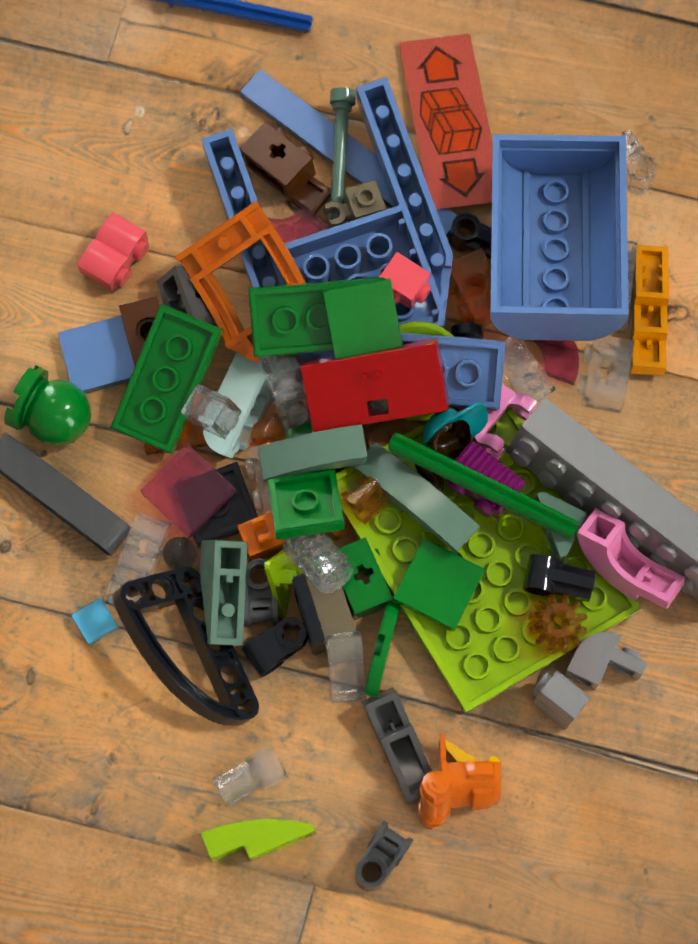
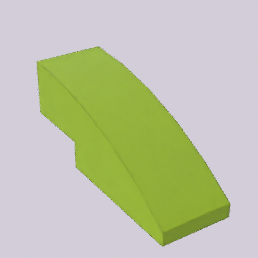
M280 819L245 820L201 832L213 862L243 849H246L249 859L253 861L316 834L313 824Z

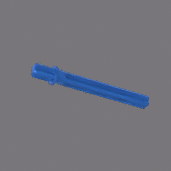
M154 0L168 3L169 8L174 6L187 7L305 33L311 31L313 17L311 15L240 0Z

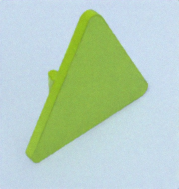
M288 545V547H285L265 562V572L272 595L278 600V614L280 618H286L290 585L292 584L293 577L302 575V565L293 564L294 545Z

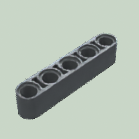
M7 433L2 435L0 438V474L104 553L112 556L133 529L124 520Z

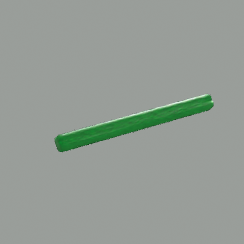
M395 433L388 444L390 452L567 539H571L579 526L577 520L399 433Z

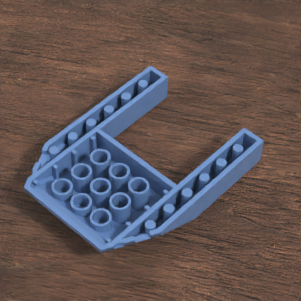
M386 77L356 87V96L360 113L395 207L285 243L306 283L377 278L395 253H400L431 273L429 285L432 286V289L422 304L416 302L412 309L398 302L396 311L399 325L406 322L423 321L444 328L453 253L388 78ZM233 129L201 139L204 153L228 220L253 202H258ZM261 240L240 253L252 288L287 285L275 261ZM334 351L299 353L306 360L335 356Z

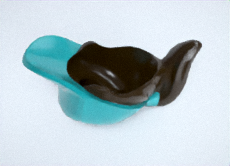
M477 402L461 412L453 408H448L447 411L436 412L424 427L423 445L455 461L471 440L473 441V438L486 426L488 422L486 407L483 403ZM415 464L417 472L441 492L444 487L443 477Z

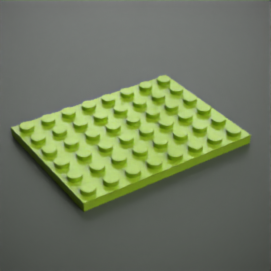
M508 407L488 433L502 438L505 441V445L502 448L506 451L523 423L512 408ZM426 423L403 436L423 445V430ZM387 444V445L384 446L383 448H385L387 451H389V450H388V444ZM504 452L498 460L525 481V485L520 493L535 499L537 493L544 491L566 502L564 496L553 488L544 486L533 472L526 467L518 466L507 452ZM392 453L394 456H396L398 459H400L402 462L408 465L411 469L417 472L415 463ZM352 466L336 473L343 515L358 540L367 538L393 597L423 539L454 553L431 531L429 533L425 531L405 511L401 513L354 470ZM443 478L444 487L441 493L480 526L456 555L484 568L485 571L454 632L400 605V609L465 714L577 649L587 637L596 633L606 632L642 609L637 600L635 601L621 593L593 568L580 547L578 536H576L562 564L596 571L590 601L586 602L555 594L548 597L538 596L524 591L523 585L529 556L531 554H543L553 557L542 526L508 509L505 510L498 520L492 515L486 518L473 507L475 503L465 494L462 497L454 494L447 487L446 483L448 481Z

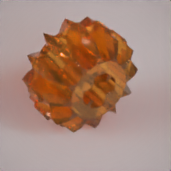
M553 594L548 595L547 604L538 600L535 604L538 612H530L528 619L535 623L529 626V633H540L535 640V644L539 646L544 641L549 642L547 646V652L549 653L553 652L556 644H558L561 653L568 651V643L577 647L580 644L578 636H584L587 632V628L580 624L586 621L587 615L584 613L576 614L575 612L580 607V603L576 601L570 607L567 605L568 595L565 594L559 603H557L556 597ZM555 617L561 619L562 627L560 630L554 629L553 620Z

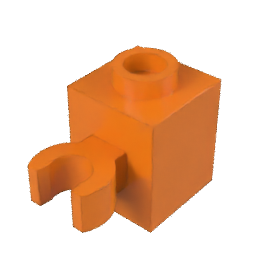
M272 512L237 525L242 542H248L247 555L250 562L255 559H265L288 547V538L276 540Z

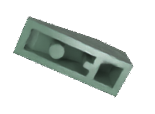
M201 541L200 581L208 644L243 646L248 542Z

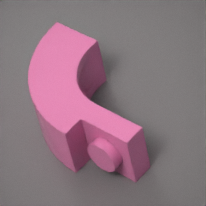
M595 508L578 530V541L589 563L608 583L629 598L636 601L639 596H642L667 609L684 586V576L652 561L636 549L626 534L624 522Z

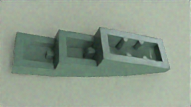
M376 442L367 451L368 457L365 465L352 466L354 470L401 513L405 511L428 533L431 531L455 554L480 528L474 520L426 479Z

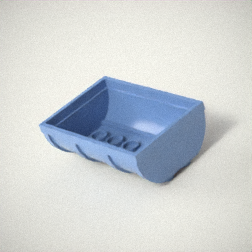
M493 134L491 322L499 331L521 340L592 341L616 332L625 324L629 316L626 136Z

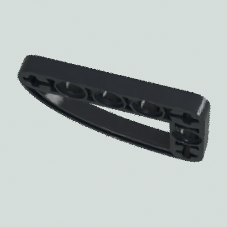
M189 566L180 567L130 580L116 590L113 595V603L130 638L152 671L182 703L205 719L225 726L244 725L259 712L257 697L233 645H219L220 652L212 651L207 644L206 624L198 620L193 613V607H198L204 611L200 573L196 569ZM152 584L160 585L163 588L165 598H159L154 594ZM140 593L142 595V597L139 598L136 602H134L133 600H128L126 598V595L128 597L138 596ZM176 604L219 702L201 691L180 671L156 639L142 613ZM221 669H227L232 673L234 678L233 684L227 683L222 678ZM237 689L239 693L235 692L232 695L231 692ZM237 704L244 705L245 709H239Z

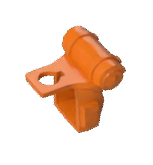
M440 734L439 771L426 774L423 777L419 790L421 801L418 813L421 823L427 829L432 830L434 827H439L446 822L451 809L470 807L472 811L491 808L492 805H497L501 797V762L447 763L446 735Z

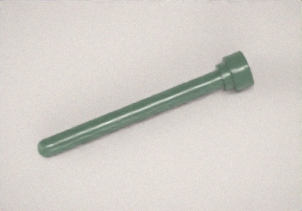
M338 87L331 89L330 104L333 105V111L336 112L330 202L336 201L343 204L348 115L352 111V107L356 105V91L351 88ZM330 212L329 221L338 218L339 215L335 212Z

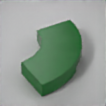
M389 601L386 604L364 690L366 692L365 695L376 698L378 696L400 610V604Z

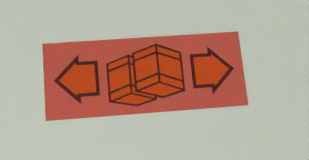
M470 34L399 42L424 177L436 210L491 203L492 139Z

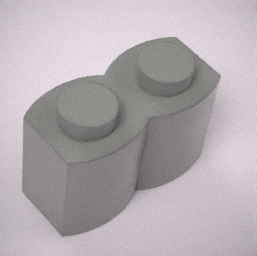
M556 671L553 676L547 672L531 693L536 697L533 704L565 730L591 698L559 671Z

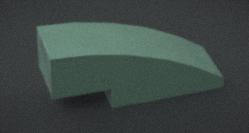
M362 424L313 432L258 447L263 482L271 478L365 465L368 457Z

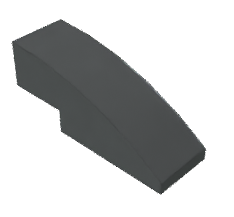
M392 687L379 693L377 698L370 697L361 702L407 803H410L421 797L419 790L423 777L432 772L398 693Z

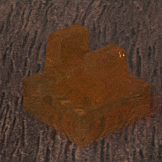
M360 476L355 480L358 487L352 493L345 490L341 496L355 517L366 525L389 503V500L377 480L371 476L366 479Z

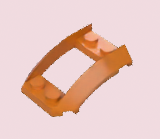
M257 201L175 256L176 260L182 264L190 276V281L203 299L217 326L224 329L222 336L227 349L236 351L255 363L266 356L254 357L252 327L250 326L244 330L231 302L212 272L261 240L275 261L287 285L306 283L292 255Z

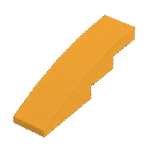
M635 245L631 374L665 375L666 338L668 334L667 306L669 302L668 247Z

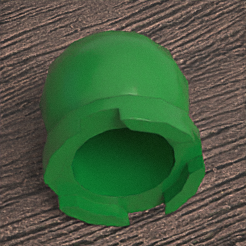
M35 365L34 369L28 368L13 393L19 395L14 409L6 408L5 424L16 430H21L27 425L31 434L42 443L54 446L74 443L86 432L92 417L91 407L85 392L71 382L58 379L48 381V371Z

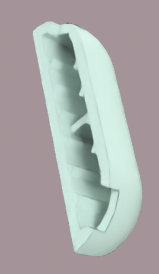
M236 353L218 390V393L226 397L221 402L217 400L219 397L216 394V399H214L203 425L204 439L213 451L222 456L233 458V454L239 449L245 451L248 448L282 377L284 365L279 364L280 355L266 356L255 363L245 358L244 355ZM230 402V403H232V404H234V405H237V406L232 407V406L227 405V404H225V403Z

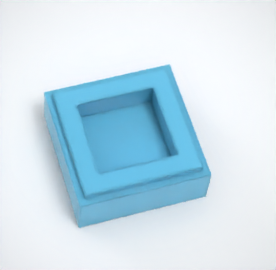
M101 597L71 615L90 646L119 628Z

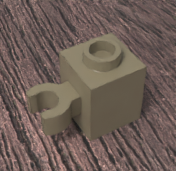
M374 180L345 188L343 204L336 201L328 202L324 205L323 211L324 214L335 212L339 215L338 218L329 221V228L344 224L345 221L350 222L386 210V206L378 184Z

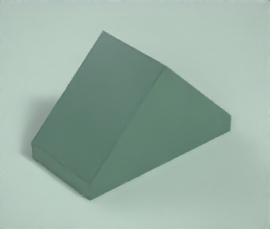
M543 491L537 493L534 500L579 522V526L571 539H567L542 526L552 556L562 564L587 512Z

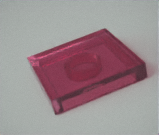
M187 444L140 492L189 539L236 492V488Z

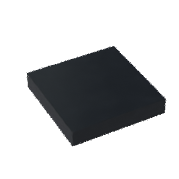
M238 462L174 485L197 548H201V541L222 540L238 534L237 525L258 517Z
M305 574L295 576L292 580L293 591L306 628L312 653L315 655L325 653L326 641Z

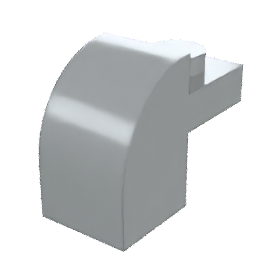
M600 632L582 641L573 654L564 676L596 690L607 667L638 681L648 662L641 660L642 655L630 648L623 647L622 650L616 648L621 635L613 632Z

